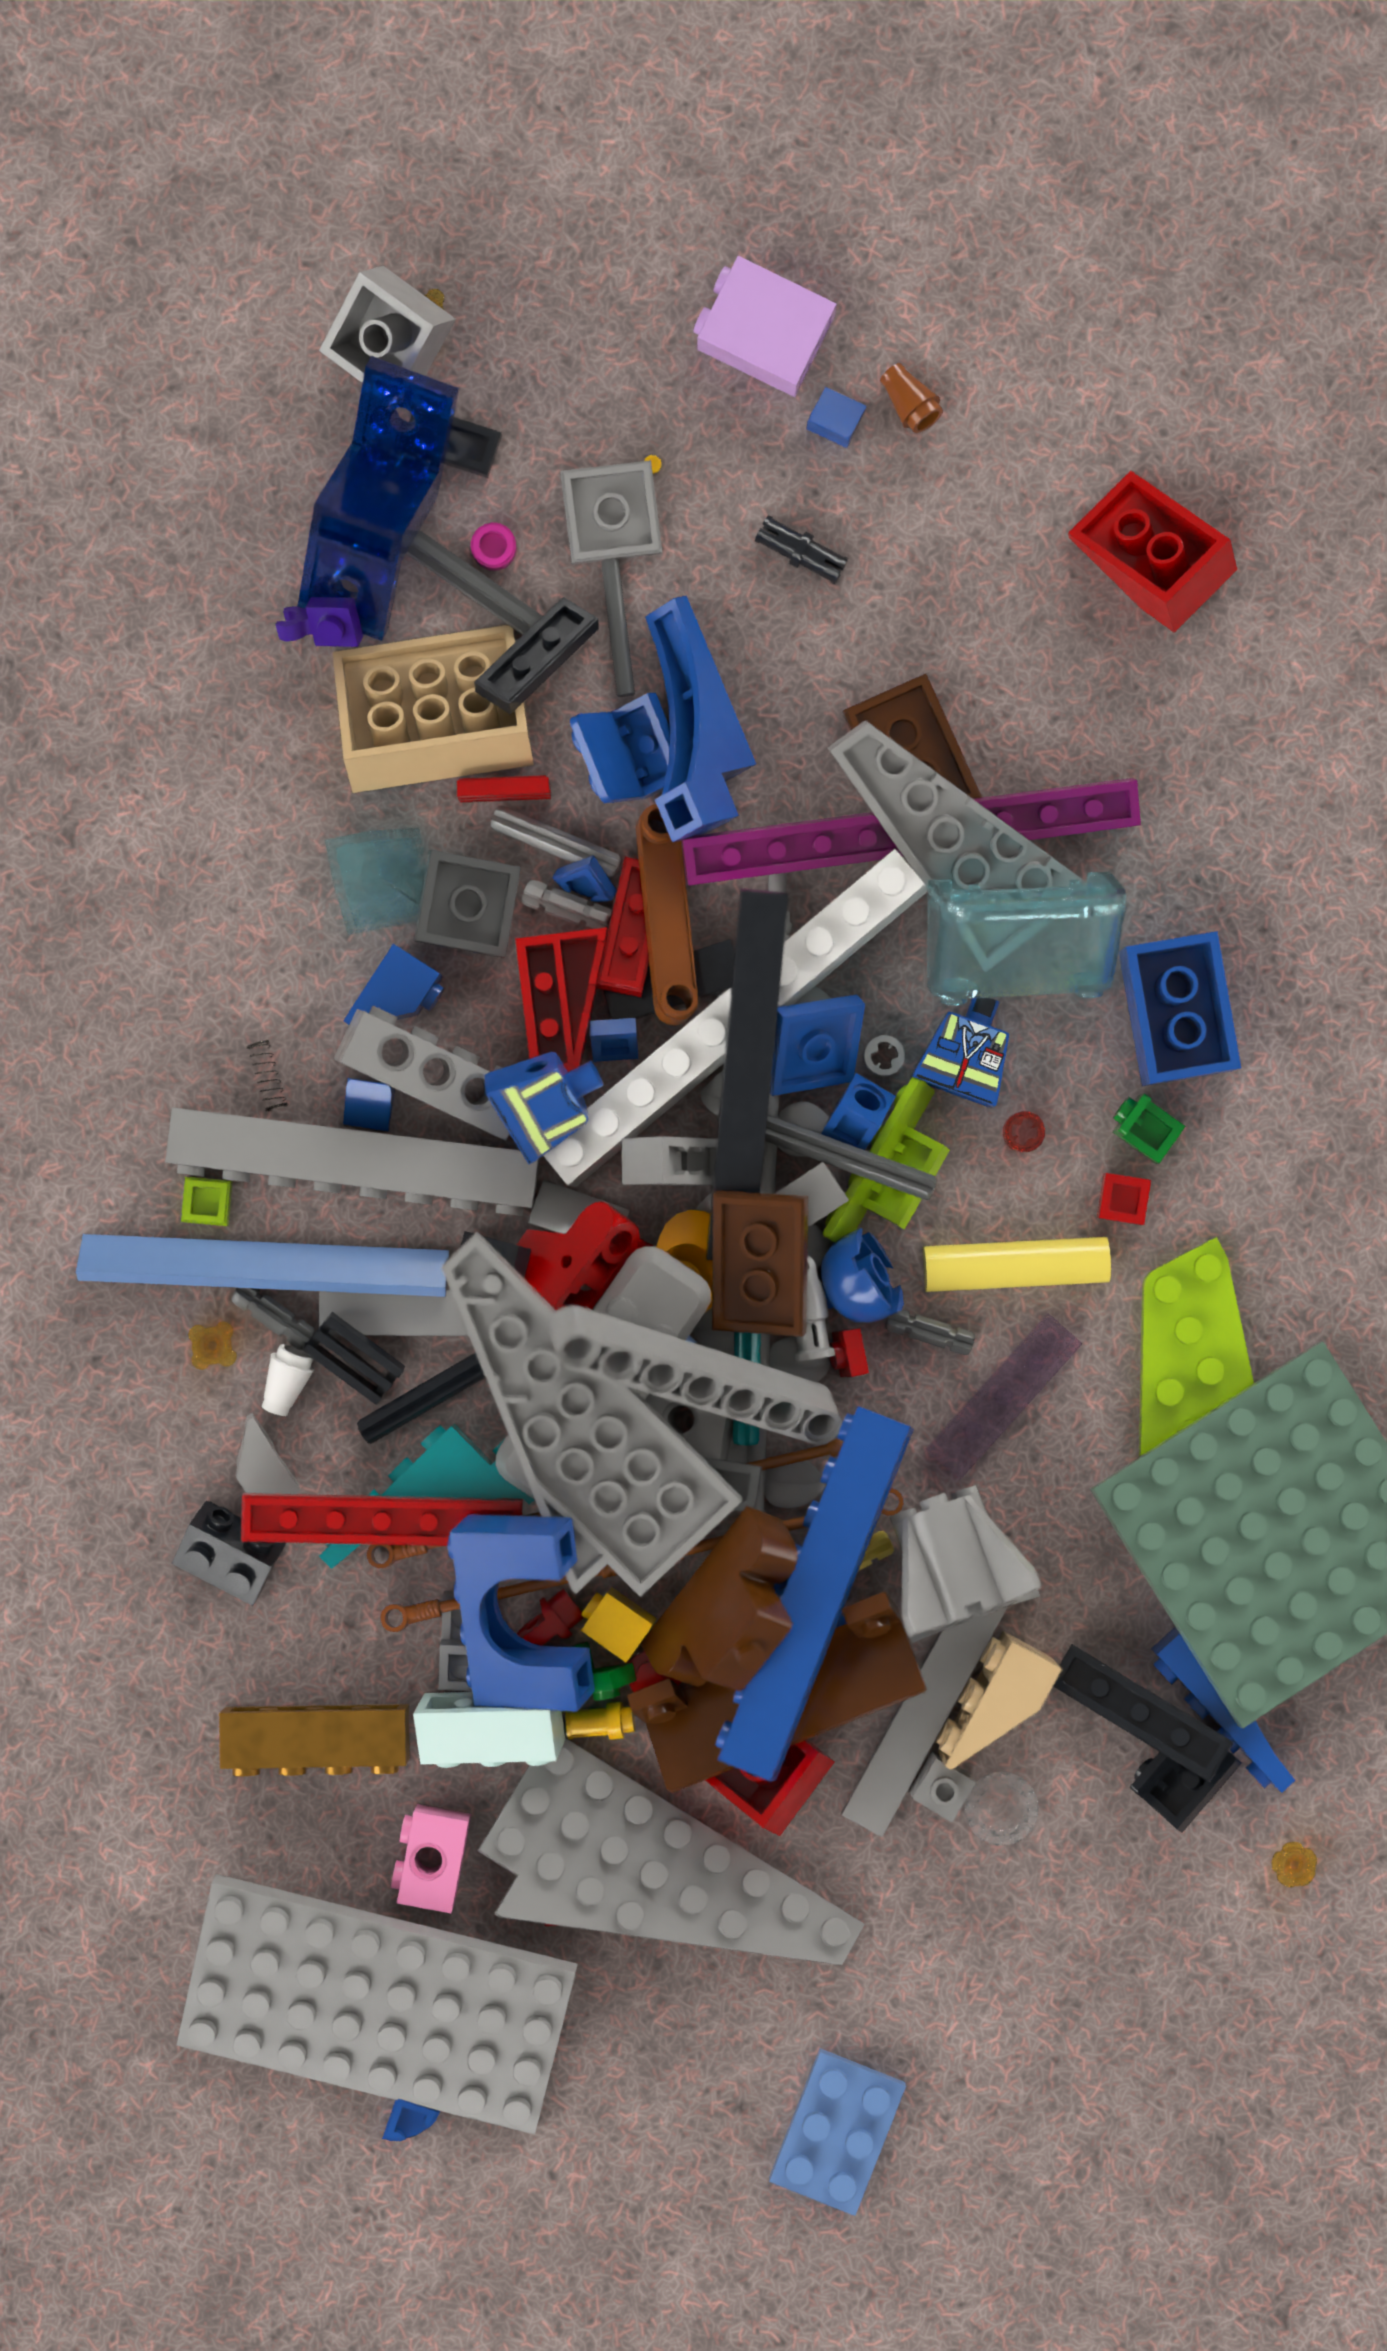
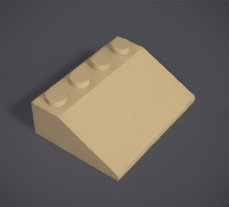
M503 625L332 652L343 759L353 793L534 765L525 702L512 714H509L477 694L474 686V681L515 643L512 627Z

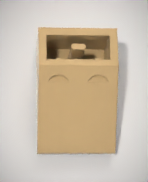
M1005 1631L1002 1632L998 1640L991 1637L979 1660L984 1663L977 1680L971 1677L968 1679L958 1697L957 1702L962 1704L960 1712L955 1721L949 1718L945 1721L936 1738V1743L940 1745L938 1754L945 1767L952 1770L1041 1709L1062 1670L1052 1657Z

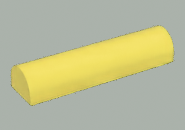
M1107 1237L923 1246L925 1292L1110 1282L1111 1256Z

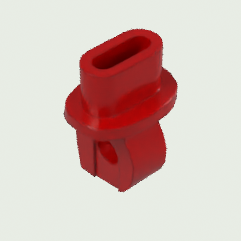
M563 1588L548 1601L545 1597L539 1600L542 1613L526 1623L518 1631L517 1635L530 1643L542 1646L556 1634L563 1639L571 1637L573 1634L570 1629L585 1617L581 1615L582 1611Z

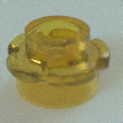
M1288 1842L1282 1846L1281 1851L1274 1853L1271 1866L1273 1871L1277 1873V1880L1282 1885L1290 1888L1305 1886L1315 1877L1317 1858L1310 1848H1304L1301 1843ZM1294 1860L1298 1861L1296 1869L1290 1867V1863Z

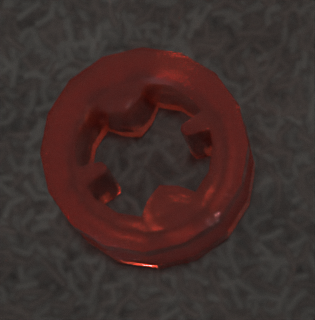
M1021 1111L1013 1114L1006 1120L1003 1126V1138L1010 1149L1016 1152L1027 1153L1037 1149L1042 1144L1045 1138V1126L1038 1115L1028 1111ZM1023 1119L1033 1123L1030 1129L1036 1128L1035 1139H1027L1025 1145L1015 1141L1018 1135L1012 1137L1011 1134L1012 1126L1021 1125Z

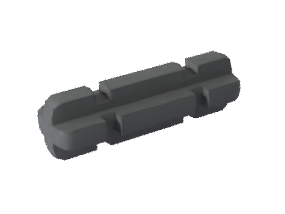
M237 1288L234 1291L231 1300L235 1305L244 1311L247 1309L251 1310L252 1317L280 1337L283 1334L287 1336L286 1341L298 1350H302L315 1333V1329L302 1319L299 1322L295 1320L296 1315L268 1294L264 1296L259 1294L261 1289Z
M903 1309L886 1319L885 1328L890 1332L900 1335L908 1333L909 1338L941 1348L948 1346L950 1351L959 1354L969 1355L974 1344L975 1334L972 1331L959 1327L956 1330L951 1329L952 1325L918 1314H915L914 1317L909 1315V1311Z

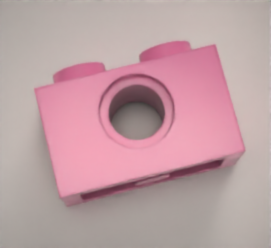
M417 1804L413 1816H404L399 1842L407 1844L404 1862L396 1860L391 1888L399 1890L397 1904L452 1913L456 1901L471 1814ZM424 1847H433L441 1854L442 1863L437 1867H426L419 1861L418 1851Z

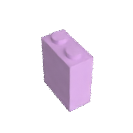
M737 256L732 268L724 266L716 281L713 292L717 293L718 297L712 309L704 307L696 321L693 332L698 334L697 350L795 397L835 317L837 303Z

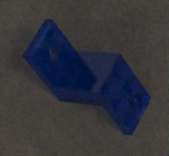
M371 356L365 366L352 443L314 503L297 607L305 608L311 597L354 598L363 635L383 641L389 628L402 559L438 496L459 393L458 387ZM395 408H404L410 411L415 418V422L403 420ZM341 579L353 583L357 587L358 592L345 589Z

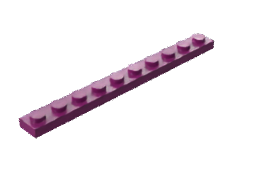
M1134 778L974 799L1028 840L1141 825L1138 782ZM873 812L703 834L682 840L688 885L877 861L885 858L894 849L903 857Z

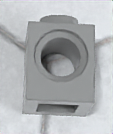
M932 1750L910 1786L909 1792L912 1799L948 1821L953 1822L975 1786L976 1781L971 1773L959 1766L952 1770L945 1767L939 1754Z

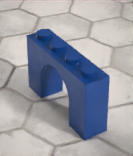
M467 1515L450 1532L448 1553L454 1561L456 1575L454 1596L456 1601L460 1603L462 1617L460 1638L462 1644L466 1646L468 1658L466 1680L468 1686L472 1688L474 1706L578 1711L595 1691L589 1648L541 1646L524 1640L507 1625L502 1617L497 1600L500 1581L507 1579L561 1580L578 1562L572 1517Z

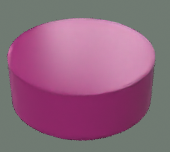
M487 523L479 527L471 539L473 558L482 568L491 571L502 570L509 566L517 552L516 540L511 530L500 523Z

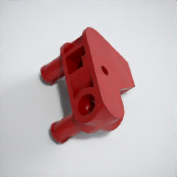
M602 1201L594 1202L587 1206L566 1234L527 1229L516 1244L532 1249L524 1279L556 1311L567 1306H579L592 1310L629 1256L636 1249L644 1246H654L640 1238L639 1229L633 1221L619 1213L610 1204ZM585 1284L592 1289L583 1291L581 1287Z

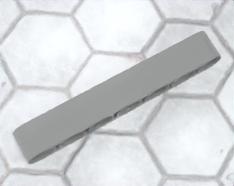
M579 1306L563 1307L557 1310L549 1321V1330L557 1358L563 1366L569 1369L812 1444L828 1443L838 1436L842 1419L830 1390L821 1383Z

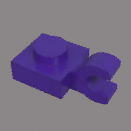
M311 597L305 608L296 606L284 608L283 613L286 621H277L275 624L279 640L295 641L307 635H313L315 646L358 647L364 637L354 598Z

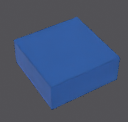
M636 1018L590 1021L593 1062L639 1059Z

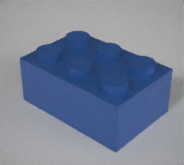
M1218 931L1126 946L1119 951L1142 1087L1241 1069Z

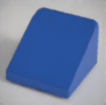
M825 387L807 421L806 429L848 448L867 406Z
M347 1078L343 1125L389 1132L395 1088L384 1083Z

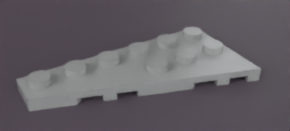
M866 720L828 747V750L910 867L923 881L929 894L984 971L1097 892L1089 883Z

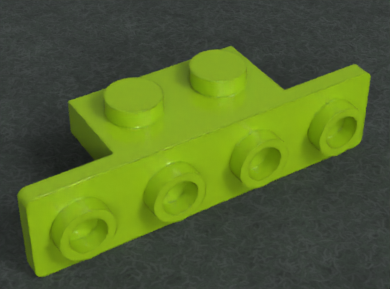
M912 1077L909 1083L904 1085L897 1093L894 1109L886 1123L880 1126L871 1141L872 1148L869 1152L936 1176L950 1150L943 1144L914 1130L932 1099L935 1090L923 1080ZM852 1173L848 1182L849 1188L845 1193L849 1201L828 1214L823 1236L835 1243L858 1228L867 1210L905 1230L922 1198Z

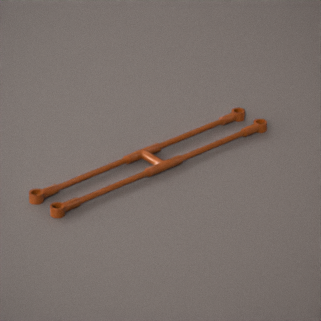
M835 1438L828 1442V1444L745 1464L762 1466V1471L828 1455L838 1457L844 1441ZM891 1488L889 1493H893L898 1497L899 1505L893 1511H887L883 1508L881 1514L887 1516L898 1514L904 1505L901 1493ZM540 1512L523 1515L542 1517ZM805 1516L783 1521L788 1532L806 1528L803 1526ZM724 1535L700 1540L684 1556L713 1550ZM371 1544L367 1550V1560L375 1568H388L397 1560L427 1554L429 1549L442 1546ZM379 1546H384L389 1551V1558L383 1564L378 1563L374 1557L375 1550ZM607 1564L594 1577L603 1576V1578L618 1574ZM564 1575L561 1580L534 1579L500 1587L497 1591V1600L568 1584L566 1575ZM453 1598L441 1602L435 1599L408 1606L392 1604L384 1608L380 1621L387 1631L400 1632L409 1624L441 1617L444 1612L460 1609V1603ZM393 1609L399 1610L403 1615V1621L398 1627L392 1626L388 1621V1615Z

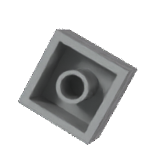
M380 266L359 272L319 351L390 404H394L416 395L456 319L389 269Z

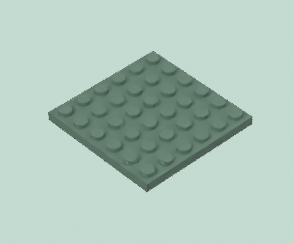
M1323 1341L1317 1342L1090 1488L1093 1496L1240 1728L1248 1726L1387 1634V1442Z

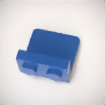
M646 693L611 712L583 713L570 718L572 741L584 758L590 773V786L603 803L641 800L663 791L669 761L670 726L656 693Z

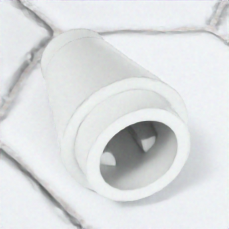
M280 1344L277 1353L271 1354L264 1401L262 1403V1408L279 1416H287L290 1408H292L314 1372V1368L311 1366L313 1358L306 1354L303 1349L298 1350L294 1346Z

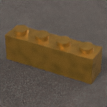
M409 1704L225 1707L219 1713L220 1769H232L233 1776L242 1777L259 1775L260 1768H279V1775L283 1776L303 1775L307 1773L306 1768L325 1767V1774L328 1775L353 1773V1767H371V1773L373 1774L399 1772V1766H406L410 1759Z

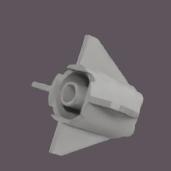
M976 1485L951 1494L953 1499L951 1501H948L946 1493L939 1494L919 1503L921 1512L917 1513L916 1508H911L890 1517L902 1550V1619L912 1643L950 1627L968 1622L969 1619L982 1614L985 1616L1002 1608L1040 1597L1038 1589L1042 1588L1036 1570L988 1517Z

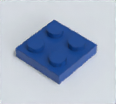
M857 994L778 1007L770 1094L772 1096L851 1082L855 1074L865 1003Z

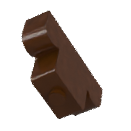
M749 1506L745 1507L641 1642L653 1669L658 1674L697 1687L710 1681L739 1692L744 1690L792 1628V1620L774 1590L776 1583L785 1582L791 1576L798 1559L796 1544L782 1519Z

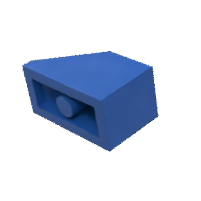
M393 944L343 1021L349 1025L357 1009L369 1013L372 1006L398 1017L397 1020L418 1016L423 1008L431 1011L444 991V988L439 985L443 976Z

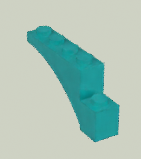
M455 1423L447 1431L439 1425L420 1443L426 1451L414 1463L406 1457L388 1475L394 1483L381 1495L375 1489L367 1495L523 1499L528 1505L535 1500L506 1481L497 1470L496 1460L492 1462ZM505 1438L492 1450L495 1455ZM324 1543L327 1548L319 1557L333 1569L362 1544Z

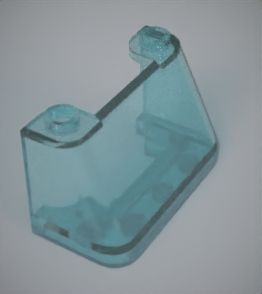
M1110 871L1088 872L1087 884L1085 886L1079 879L1069 880V886L985 891H982L978 884L969 885V893L963 889L952 890L951 879L928 880L927 987L932 995L939 997L940 1002L946 1005H962L971 998L1075 993L1083 998L1101 997L1103 991L1113 986L1126 912V890Z

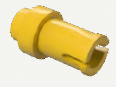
M622 1702L607 1703L606 1708L566 1711L565 1721L568 1740L607 1735L610 1740L624 1739L625 1733L635 1732V1714L632 1713L631 1707H623Z

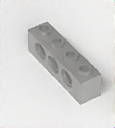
M372 1006L369 1013L356 1010L333 1058L334 1060L498 1138L507 1140L510 1133L486 1096L484 1075L490 1071L477 1066L480 1059L479 1056L456 1045L452 1053L436 1046L439 1039L438 1036L414 1026L411 1033L394 1026L398 1017L375 1006ZM397 1038L403 1047L402 1056L395 1063L387 1064L382 1057V1047L388 1040ZM438 1058L444 1067L443 1075L437 1082L428 1083L423 1075L424 1066L429 1060ZM496 1065L493 1071L501 1069L502 1067ZM480 1078L484 1084L483 1096L478 1101L469 1103L465 1097V1087L470 1080Z

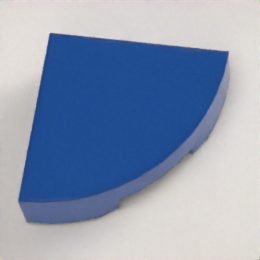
M594 855L558 868L552 877L566 892L570 893L573 890L578 894L591 897L590 901L593 902L613 900L617 889Z
M398 2098V2100H395L382 2139L402 2141L416 2136L433 2125L440 2111Z

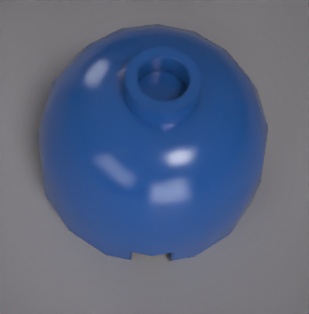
M859 1228L837 1240L828 1249L821 1263V1284L826 1294L829 1309L835 1308L840 1315L853 1322L872 1323L900 1312L904 1306L901 1285L892 1288L885 1267L894 1268L882 1245L870 1232L862 1235L863 1229Z

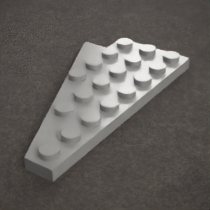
M476 1232L443 1263L442 1270L541 1516L572 1517L578 1562L565 1574L570 1588L577 1593L608 1564L641 1597L742 1502V1497L634 1388L563 1366L557 1358L549 1330V1321L556 1310Z
M566 1738L556 1761L540 1766H528L478 1849V1852L517 1875L494 1913L500 1918L834 1965H843L865 1925Z

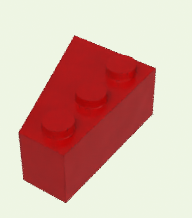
M607 927L515 938L530 1059L549 1052H556L568 1072L582 1065L597 993V980L608 935Z

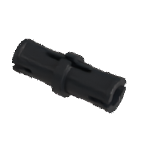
M768 515L763 522V528L777 536L760 528L755 542L761 543L789 558V564L798 568L799 565H802L828 579L834 585L836 584L841 571L826 563L843 571L849 558L843 557L813 541L814 535L808 532L802 535L773 519L772 516Z

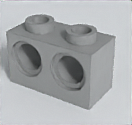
M688 1137L622 1138V1185H712L717 1139Z

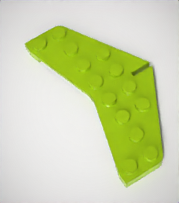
M1217 1237L1151 1270L1143 1280L1139 1457L1254 1384L1228 1257Z

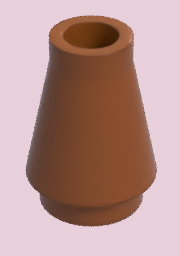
M901 363L891 366L881 376L880 382L886 388L904 428H911L914 433H921L931 427L941 417L943 409L939 405L940 397L910 374Z

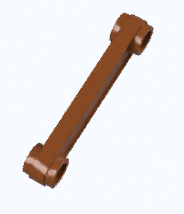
M654 804L643 810L636 823V839L654 1009L660 1021L667 1025L675 1026L684 1024L693 1016L698 1007V992L681 840L672 842L668 831L667 833L660 834L649 827L648 821L658 820L665 825L657 804ZM676 995L680 997L685 1003L686 1010L677 1011L671 1008L667 1003L666 996Z

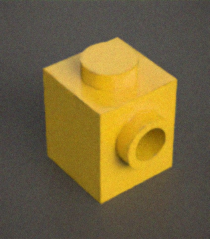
M612 1587L604 1597L596 1592L581 1614L588 1619L581 1631L627 1663L657 1618Z

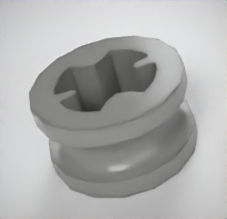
M880 1035L873 1038L866 1045L863 1052V1062L866 1068L878 1077H889L895 1074L902 1067L905 1060V1051L902 1044L896 1038L889 1035ZM880 1043L889 1044L887 1050L893 1047L897 1053V1058L890 1061L889 1069L879 1068L880 1062L877 1065H874L871 1055L877 1053L878 1044Z

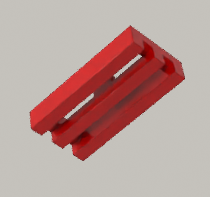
M546 775L459 778V780H456L457 798L460 803L551 800V784L549 777Z

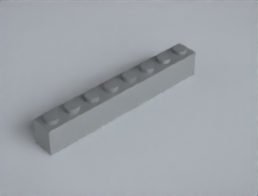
M172 1107L165 1162L178 1164V1174L204 1177L205 1168L223 1170L222 1179L250 1182L251 1174L269 1176L268 1185L295 1188L296 1179L314 1181L313 1190L341 1194L342 1185L360 1187L359 1196L386 1199L388 1190L404 1192V1202L432 1205L433 1196L451 1198L450 1207L477 1211L478 1202L497 1204L496 1213L523 1216L524 1207L533 1208L535 1204L541 1157L535 1162L528 1164L520 1150Z

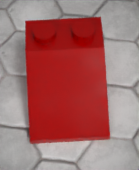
M1130 471L1068 532L1069 538L1143 611L1174 633L1238 570L1231 540L1133 471Z
M807 1739L789 1746L778 1777L774 1781H767L739 1768L731 1769L705 1781L762 1828L781 1836L835 1761Z

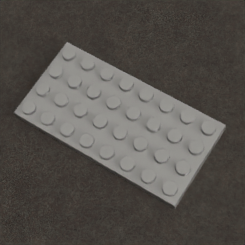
M215 1874L209 1892L177 2046L394 2100L399 2098L426 2108L535 2134L576 1974L577 1963Z

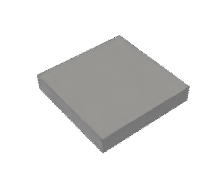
M651 460L560 471L572 565L600 562L610 558L624 559L662 554Z

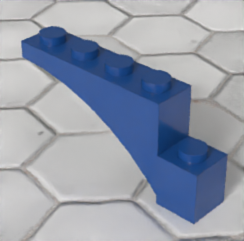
M687 596L673 598L645 616L656 646L668 700L670 726L669 761L662 795L656 798L655 802L672 842L709 833L738 817L739 814L725 781L756 765Z
M1176 1627L1151 1648L1159 1658L1153 1663L1154 1667L1171 1685L1177 1680L1181 1682L1190 1692L1184 1698L1187 1704L1202 1720L1209 1714L1221 1727L1216 1732L1234 1742L1230 1749L1233 1754L1241 1749L1252 1761L1245 1768L1264 1789L1271 1783L1282 1793L1296 1781L1273 1752L1256 1720L1244 1728L1237 1726Z

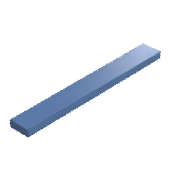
M83 1234L76 1275L78 1281L446 1297L447 1280L443 1273L442 1265L449 1259V1250Z

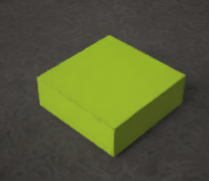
M185 1177L181 1222L228 1226L233 1181Z

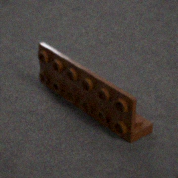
M885 1591L842 1608L847 1624L835 1629L790 1746L926 1692L927 1687L899 1609ZM668 1678L627 1695L632 1713L646 1723L665 1787L671 1793L736 1768L718 1760L722 1749L716 1747V1741L726 1720L733 1722L739 1704L733 1702L736 1690L710 1681L698 1687L691 1686L682 1690L675 1682Z

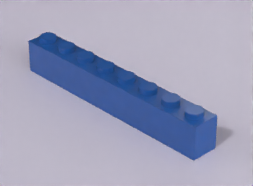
M860 1406L857 1407L854 1415L846 1414L838 1433V1439L844 1441L837 1459L829 1457L821 1476L820 1483L825 1484L826 1488L820 1502L815 1500L811 1502L803 1522V1526L809 1528L803 1546L796 1544L798 1559L795 1569L789 1578L786 1589L778 1588L776 1590L779 1599L792 1620V1628L744 1690L741 1692L736 1691L733 1702L739 1704L733 1722L726 1720L718 1735L716 1747L722 1749L718 1760L770 1782L777 1779L843 1612L842 1608L846 1604L914 1429Z

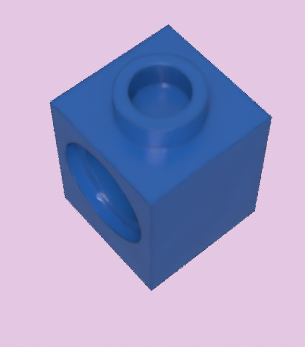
M856 1073L837 1102L821 1134L865 1150L880 1128L896 1096Z

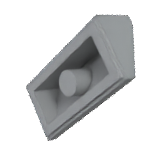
M543 1180L528 1223L556 1233L566 1234L587 1206L594 1202L606 1201ZM606 1202L628 1218L629 1209Z

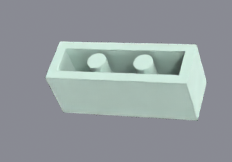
M472 1692L424 1693L413 1713L420 1764H436L441 1768H451L461 1763H481L486 1767H495L506 1762H526L528 1765L540 1766L556 1761L565 1742L561 1710L474 1706Z

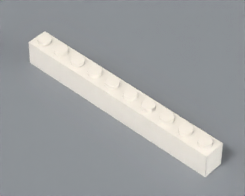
M896 849L890 852L784 942L778 1007L796 1003L928 891L923 881ZM731 988L588 1107L589 1120L587 1123L543 1155L568 1186L577 1187L622 1149V1138H635L724 1063Z

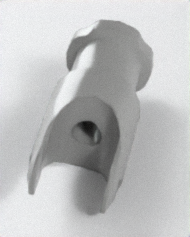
M808 1255L806 1334L803 1337L795 1336L798 1351L794 1354L795 1362L835 1355L834 1348L829 1347L825 1319L829 1317L826 1294L817 1277L815 1262Z

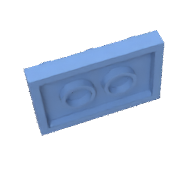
M819 2048L770 2173L769 2182L856 2216L905 2091V2082Z

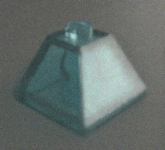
M420 828L372 830L325 840L333 885L348 936L417 922L427 864Z

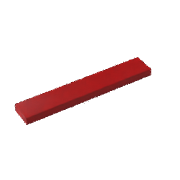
M243 1493L241 1542L448 1546L450 1532L467 1515L523 1516V1499Z

